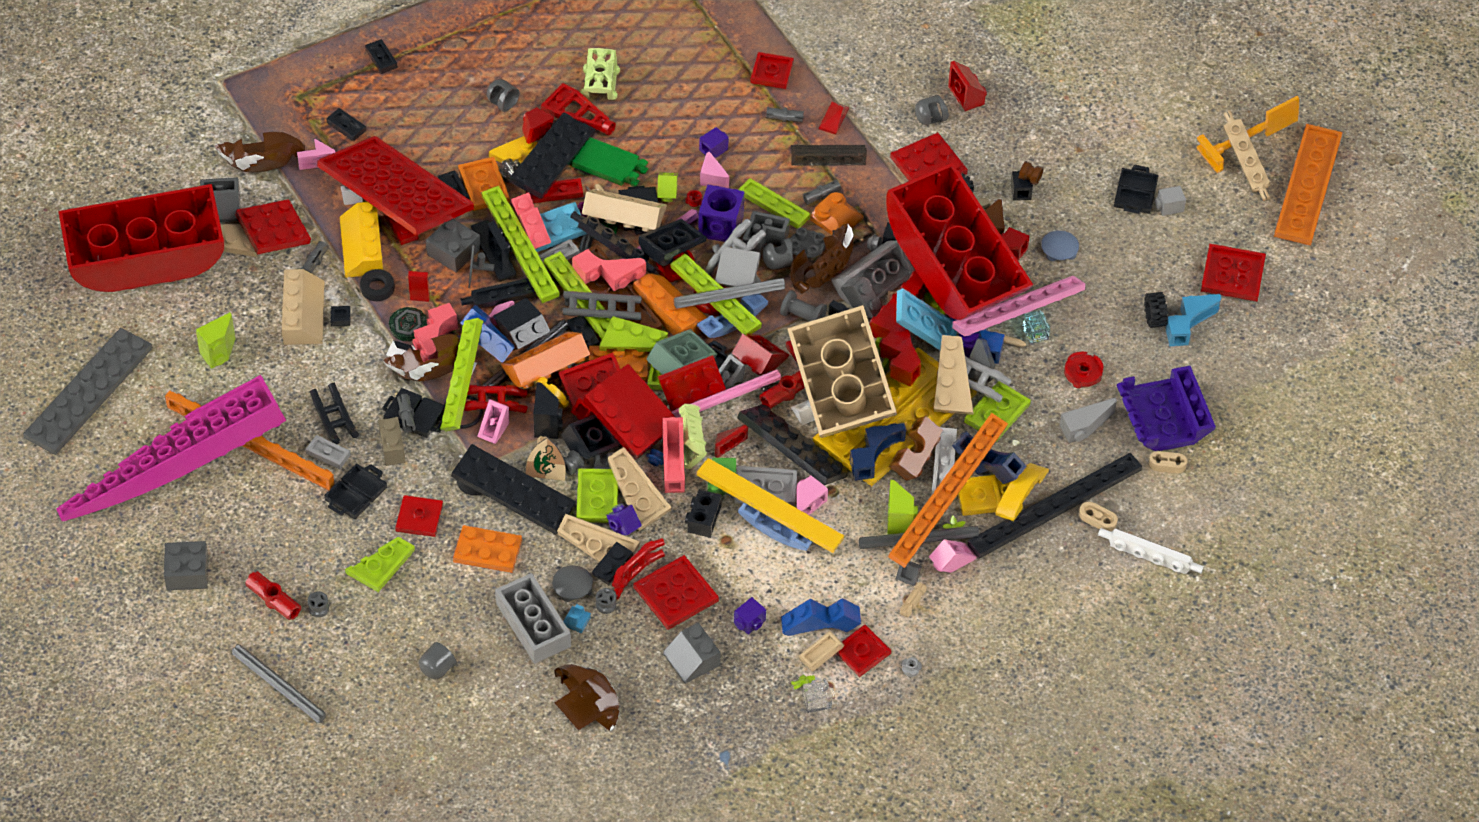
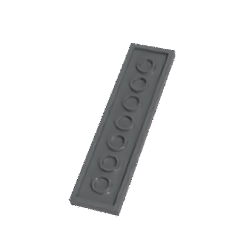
M120 327L23 433L24 438L56 455L153 349L152 344Z

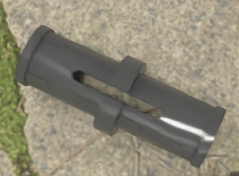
M767 107L766 119L803 123L804 111L788 110L787 107H784V109Z
M837 180L823 186L819 185L816 189L802 194L803 200L806 205L820 199L824 200L829 194L841 191V186Z
M319 241L314 250L307 255V260L301 269L312 274L316 266L322 262L325 252L329 249L328 244Z
M401 394V397H397L399 404L398 414L402 419L403 431L410 433L416 429L413 418L414 409L411 408L410 396L408 394Z

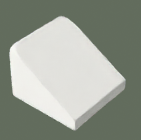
M341 186L344 205L363 201L362 197L346 186Z
M808 400L791 407L802 425L815 420Z

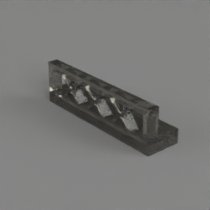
M791 145V166L866 165L867 149L865 145Z

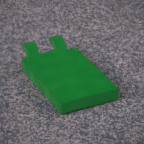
M592 137L588 139L572 161V167L620 186L624 182L631 186H637L640 182L637 179L639 173L646 174L649 169L646 167L648 164L647 160L640 159L636 154Z

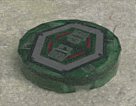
M414 307L400 308L393 312L389 318V329L392 335L401 341H412L415 339L414 330L427 326L426 315Z

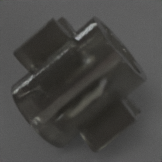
M506 159L501 163L499 172L504 181L510 179V176L521 164L517 159L514 161Z

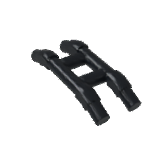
M335 382L328 385L334 404L329 406H323L317 389L310 390L309 393L314 407L332 443H340L335 428L344 425L352 438L359 436ZM339 411L341 418L330 422L327 414Z

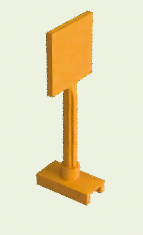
M1295 96L1266 111V120L1246 130L1249 138L1262 132L1264 129L1265 135L1268 137L1297 122L1299 97ZM1204 134L1198 136L1197 140L1200 145L1197 146V150L1216 173L1223 171L1224 159L1221 154L1232 147L1229 139L1213 146Z

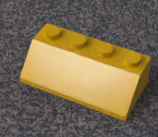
M369 202L356 203L340 216L345 278L363 276L366 272L374 269L383 270L377 208Z

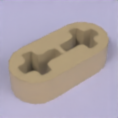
M1155 451L1150 455L1149 467L1154 471L1182 473L1186 470L1187 458L1183 454Z

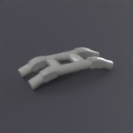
M745 219L732 231L733 233L716 254L712 256L704 271L711 275L720 261L723 247L730 248L734 244L741 250L751 251L766 236V233L760 230L749 239L747 244L738 237L751 225V221Z
M965 356L967 374H969L971 368L982 373L977 382L968 379L969 387L999 403L1003 396L990 387L985 386L988 377L990 376L1009 386L1012 379L996 369L989 368Z

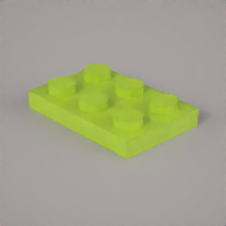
M1000 381L991 389L1002 395V400L998 403L992 398L984 396L973 408L974 415H967L964 423L979 431L990 414L993 413L1008 423L998 440L1031 404L1029 398Z
M578 469L576 518L589 523H609L606 515L613 511L612 508L618 505V484L612 470Z

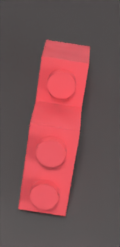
M529 192L511 199L512 209L534 248L537 249L550 244L551 240L537 207H534Z
M589 249L572 258V267L585 284L595 281L602 276L613 291L626 287L630 282L638 280L646 274V262L642 258L603 260L593 255Z
M450 303L428 310L429 319H427V326L414 330L415 339L412 340L416 350H420L423 362L430 359H438V351L431 338L446 335L453 330L459 329L457 314Z
M683 417L663 418L665 493L685 492Z

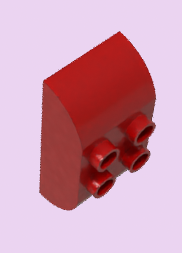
M953 162L888 190L886 208L893 234L939 307L950 317L957 320L965 319L1023 293L1033 286L1032 281Z
M212 184L58 211L70 275L78 284L94 291L115 292L192 278L214 266L224 251V238Z

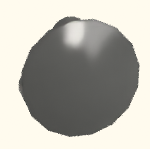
M798 228L796 233L790 237L792 253L797 256L805 249L807 258L820 255L826 247L823 239L825 235L807 230L806 228Z
M570 565L556 572L553 576L552 585L554 591L561 596L563 601L570 602L592 592L593 579L585 568Z

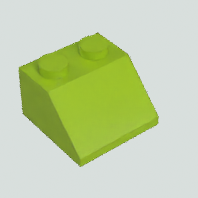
M230 312L196 329L200 355L211 369L229 360L236 339L232 314Z
M890 480L887 535L905 533L918 515V506H914V497L895 480Z

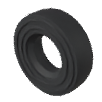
M370 270L360 280L362 295L371 301L386 300L393 294L395 289L392 275L385 270ZM374 281H382L385 286L382 289L374 290L370 287V284Z

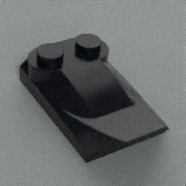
M679 219L640 235L638 243L645 255L659 265L667 266L673 262L674 256L706 242L707 237L683 219Z

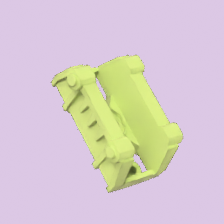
M604 48L588 49L587 64L583 66L585 73L584 89L580 93L587 99L590 98V93H607L608 100H616V78L620 73V68L617 66L616 50ZM593 53L597 54L598 58L596 61L593 59ZM610 54H611L610 59H609L608 61H606V60L604 59V58L606 57V55H610ZM603 68L605 70L602 72H597L595 69ZM592 79L596 81L593 86H591ZM604 79L608 82L607 87H603L602 81Z
M684 404L679 408V414L683 417L684 468L686 469L694 467L707 454L705 451L706 441L703 439L701 426L703 419L699 413L700 407L692 404Z

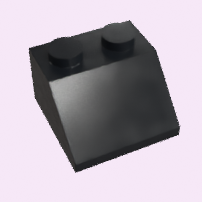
M527 298L493 316L501 333L515 346L513 350H518L551 332L542 313Z
M537 382L533 411L534 438L543 436L550 439H558L559 431H563V408L559 407V399L541 382Z
M595 414L569 424L561 434L569 450L576 451L581 457L586 459L621 445Z

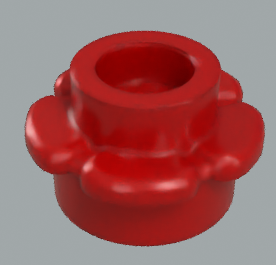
M691 190L687 193L685 202L690 207H698L702 204L703 196L700 191Z

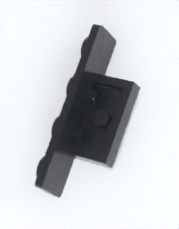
M488 220L471 225V230L480 235V246L488 262L494 264V273L498 281L501 282L516 277V271L509 257L511 246L508 240L505 241L502 228H498L495 221L489 222Z

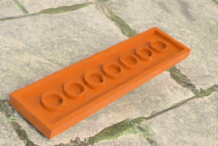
M1306 123L1274 237L1311 246L1343 132Z

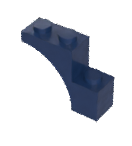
M905 423L865 428L866 448L850 450V465L854 481L874 478L875 461L881 452L895 443L905 441Z
M965 431L952 444V447L961 456L973 437ZM990 449L975 472L980 474L991 470L1001 483L1005 484L1016 480L1027 466L1014 452L1003 453Z

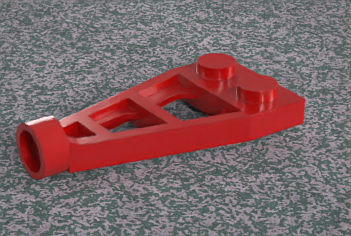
M564 83L541 104V110L555 118H559L565 112L574 119L608 136L614 132L616 127L615 122L609 120L601 110L578 90ZM572 101H576L581 106L576 113L567 112L564 109ZM587 111L596 115L592 120L582 118Z

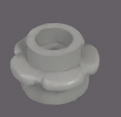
M874 234L871 238H868L867 248L871 252L882 245L881 237Z
M914 657L904 659L901 664L903 666L902 671L909 677L916 676L919 670L922 669L921 662H918V659Z

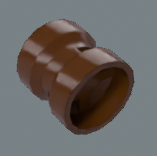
M1025 161L1019 172V179H1030L1032 184L1037 185L1041 180L1044 168L1040 166L1034 168L1032 163Z

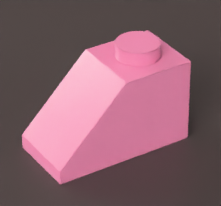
M810 475L797 484L796 508L810 515L827 501L828 488Z
M944 539L929 558L934 562L933 566L938 571L952 573L974 561L977 556L966 543Z

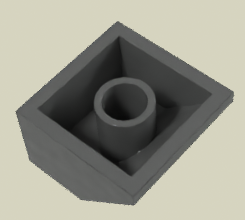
M698 622L681 631L663 651V655L684 684L719 667L721 652Z

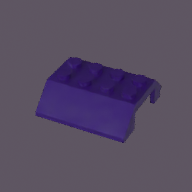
M1191 365L1172 369L1170 379L1135 385L1136 379L1133 376L1123 378V381L1117 384L1120 396L1123 397L1122 401L1126 411L1129 412L1128 416L1132 426L1135 428L1134 431L1138 441L1153 451H1164L1194 445L1216 428Z

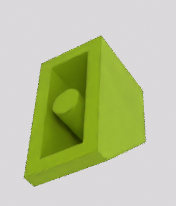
M659 172L657 198H661V201L672 202L673 198H677L678 173Z

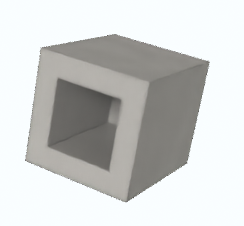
M1181 186L1160 189L1158 191L1155 204L1157 209H1160L1162 216L1184 212L1186 198Z

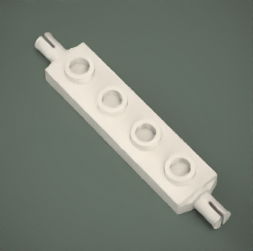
M1102 528L1099 530L1098 536L1109 539L1110 546L1119 551L1130 553L1137 558L1146 559L1156 565H1162L1183 574H1187L1189 570L1200 574L1203 571L1204 566L1194 563L1192 557L1117 529H1114L1112 532Z

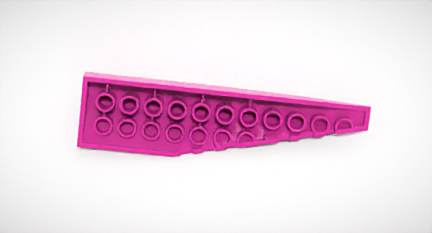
M259 375L184 416L185 421L180 424L177 422L170 427L171 431L164 436L159 434L154 438L150 446L144 445L118 464L119 468L114 472L110 470L103 475V480L97 484L91 483L88 485L82 495L79 493L56 508L62 522L108 508L147 493L186 475L220 456L226 455L229 451L243 446L246 442L261 436L266 431L280 426L286 419L263 377Z

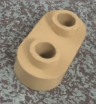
M1085 502L1080 507L1079 516L1084 522L1098 529L1102 528L1110 532L1116 528L1118 518L1115 513L1093 502Z

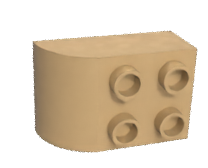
M863 305L788 328L820 438L897 415Z

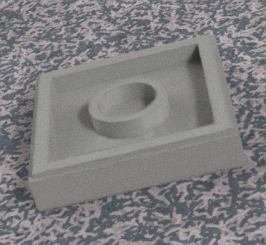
M723 247L715 281L719 285L726 287L755 283L761 257L760 252Z

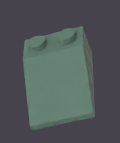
M689 329L656 342L646 360L663 375L712 355L715 358L717 353Z

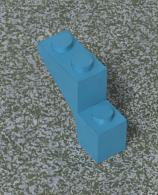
M1220 294L1182 297L1181 315L1168 316V323L1165 329L1169 347L1189 345L1190 329L1218 313L1221 302Z

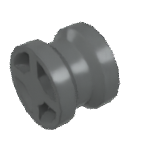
M571 450L567 457H563L568 475H573L577 468L581 469L584 466V460L574 450Z
M602 588L596 593V608L600 613L609 614L616 609V593L610 588Z
M320 591L309 595L307 602L310 614L316 618L325 616L329 612L327 595Z

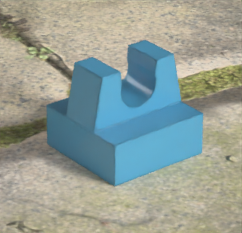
M576 604L575 607H571L563 622L567 628L582 633L591 618V613L586 612L583 606Z

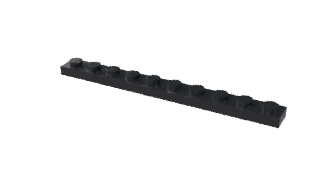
M1130 452L1021 511L1014 521L1006 519L980 533L979 536L969 539L968 546L980 559L1142 471V465Z

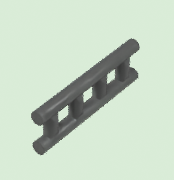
M564 291L563 299H569V308L563 307V315L612 318L614 316L620 319L641 320V312H635V303L641 304V296ZM577 299L589 300L588 309L577 308ZM596 301H608V310H596ZM616 302L627 303V311H616Z

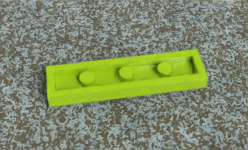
M751 178L738 189L745 191L744 198L771 214L789 218V224L797 229L801 228L810 219L809 212Z

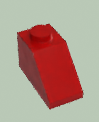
M537 107L526 112L523 117L524 123L522 127L526 143L531 144L542 138L552 127L554 117Z

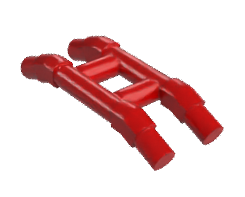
M469 385L467 395L478 393V401L471 400L465 402L464 411L487 409L489 402H486V394H498V402L508 406L509 411L527 412L528 407L514 401L506 402L505 394L525 398L527 395V390L514 385Z
M663 538L645 543L634 556L616 570L612 582L614 592L616 593V600L620 598L628 583L646 566L665 557L662 549L654 553L652 552L656 548L665 545Z

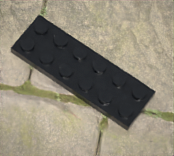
M563 112L513 172L509 182L542 199L575 159L588 139L594 135L596 129Z
M761 404L739 412L737 418L823 485L847 478L850 471L841 462L829 456L827 451L816 446L811 439L803 436L797 428L790 426L785 422L784 418L777 416L768 406Z
M473 444L470 445L451 474V477L555 535L565 514L569 515L576 504V501Z

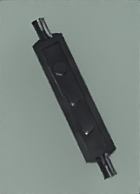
M576 211L571 214L570 218L579 223L577 227L623 259L642 258L646 262V271L650 274L655 272L656 267L648 263L650 257L645 255L641 249L631 245L627 239L615 234L611 228L605 227L597 218L591 216L582 217Z
M526 278L472 290L471 296L460 298L461 306L473 304L482 309L509 301L514 302L524 298H533L538 295L529 279ZM552 278L555 285H560L555 278Z

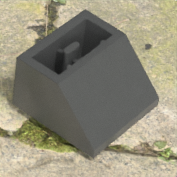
M238 177L200 179V186L212 184L220 222L238 221L235 215L236 210L241 209Z

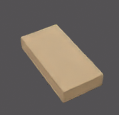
M829 631L798 657L813 672L841 650L844 645Z

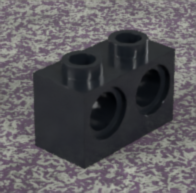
M699 489L697 496L692 497L690 505L692 510L687 512L685 517L688 533L711 538L722 507L721 494Z

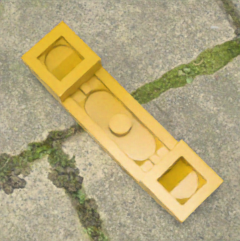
M1033 463L1027 464V467L1018 478L1011 481L997 507L996 516L1014 521L1023 509V502L1036 483L1040 484L1049 469Z

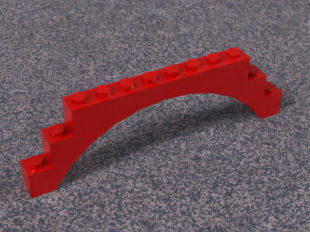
M1009 227L1001 236L1016 259L1020 260L1028 250L1029 235ZM913 271L908 281L904 282L900 289H905L920 300L927 291L929 292L916 271ZM894 293L890 301L882 306L878 315L871 319L869 325L873 337L882 338L879 344L881 348L880 357L891 361L889 364L890 378L911 387L920 376L921 360L911 342L909 330L896 322L897 293Z

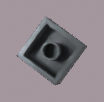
M451 219L443 223L426 239L427 255L457 273L471 259L473 244H475V255L481 250L480 235L455 219Z
M206 541L165 543L164 580L167 591L208 589L209 554Z

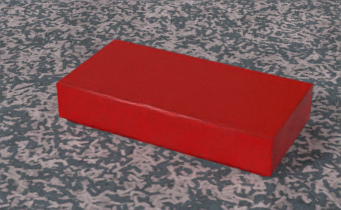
M409 271L410 300L429 302L428 272Z

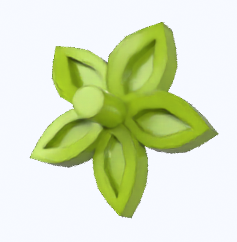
M952 515L950 517V524L946 523L942 527L944 529L963 527L966 522H957L956 518Z
M803 674L799 677L798 681H791V684L795 685L794 690L802 686L805 691L815 680V676L810 675L806 677Z

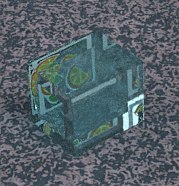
M1032 311L1024 314L1022 327L1030 344L1048 340L1050 326L1043 311Z

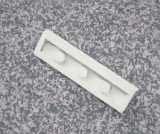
M941 428L943 429L940 435L941 439L935 448L932 494L954 465L955 449L952 447V444L956 441L957 429Z

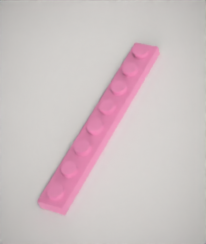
M1070 276L987 308L965 319L953 321L952 328L964 337L969 336L980 330H985L993 325L1000 324L1011 318H1016L1024 313L1084 291L1085 283L1075 276Z

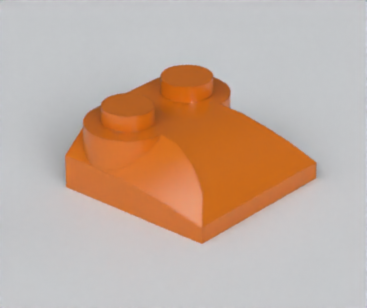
M834 192L829 194L815 207L810 221L832 235L833 230L841 228L844 224L848 223L853 228L864 216L846 202L843 194Z

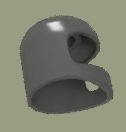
M496 79L488 86L486 95L491 103L498 106L499 110L507 112L516 105L520 91L503 79Z
M939 95L921 99L915 105L916 117L923 125L947 121L949 117L948 109ZM937 103L940 105L942 117L940 115Z
M790 238L782 239V244L778 247H774L772 243L764 246L762 257L767 268L778 270L791 267L793 253Z
M434 642L419 659V668L422 673L434 680L442 678L451 667L457 664L451 651L439 642Z

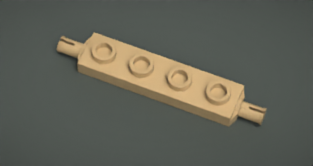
M1228 111V114L1225 112L1224 116L1228 123L1224 125V130L1252 192H1259L1262 200L1266 201V198L1267 200L1270 199L1266 190L1270 186V181L1241 119L1234 120L1231 111Z

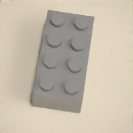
M532 573L495 589L497 606L534 664L571 647L570 631Z

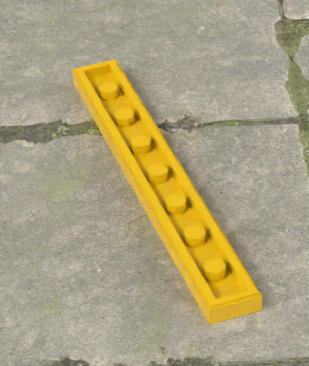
M709 458L697 471V476L832 553L835 552L844 540L843 534Z

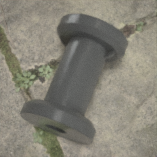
M790 290L782 302L780 314L788 316L792 313L808 321H814L825 317L827 305L823 303L817 307L797 299L796 292Z

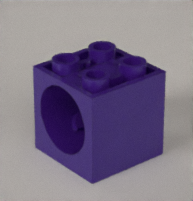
M707 184L699 210L698 231L705 235L707 239L725 242L733 233L732 231L742 223L745 191Z

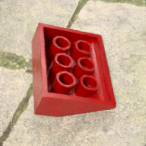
M629 364L598 384L585 395L583 400L635 461L663 438V418L675 417Z

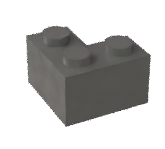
M753 211L750 217L751 225L745 231L743 242L747 244L753 235L763 230L766 236L751 250L760 252L762 255L766 243L780 246L782 239L788 238L790 219Z

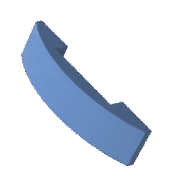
M761 294L744 296L741 298L740 304L756 316L768 305V301ZM722 314L716 318L711 315L697 323V327L709 338L720 337L737 329Z
M743 503L738 510V513L752 526L782 544L807 551L813 543L811 540L746 503Z

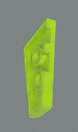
M613 316L599 346V351H607V349H617V351L636 349L638 352H651L656 342L668 338V332Z
M396 537L378 548V552L369 557L365 556L360 560V563L353 567H347L345 573L379 593L415 551V546L400 537Z

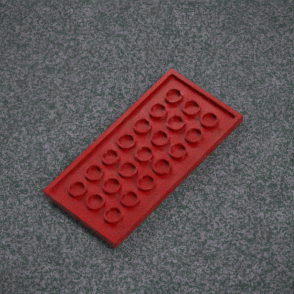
M377 136L317 160V167L415 235L474 210V203Z

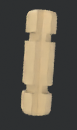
M918 582L905 604L900 608L901 615L905 617L911 615L912 610L915 609L921 600V596L926 592L927 586Z

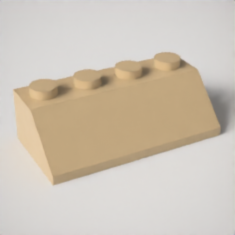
M592 189L586 192L582 214L587 215V217L605 219V222L609 224L620 222L624 223L623 226L628 228L642 227V231L649 232L660 227L667 205Z
M304 269L284 270L282 337L284 345L323 344L325 282Z

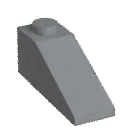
M1112 398L1062 413L1059 426L1068 442H1079L1088 438L1115 413L1117 399Z

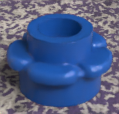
M651 449L650 453L646 454L651 465L658 467L659 464H664L662 452Z

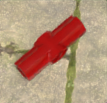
M798 371L791 376H783L777 385L760 394L759 399L762 404L772 409L783 401L793 400L796 393L805 388L801 372Z
M253 571L245 581V585L262 598L268 608L275 609L286 619L294 620L301 611V605L284 593L278 583L271 582L260 572Z

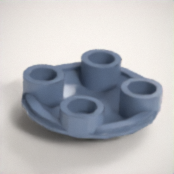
M1056 230L1044 236L1041 247L1050 261L1072 260L1076 258L1079 242L1071 233Z

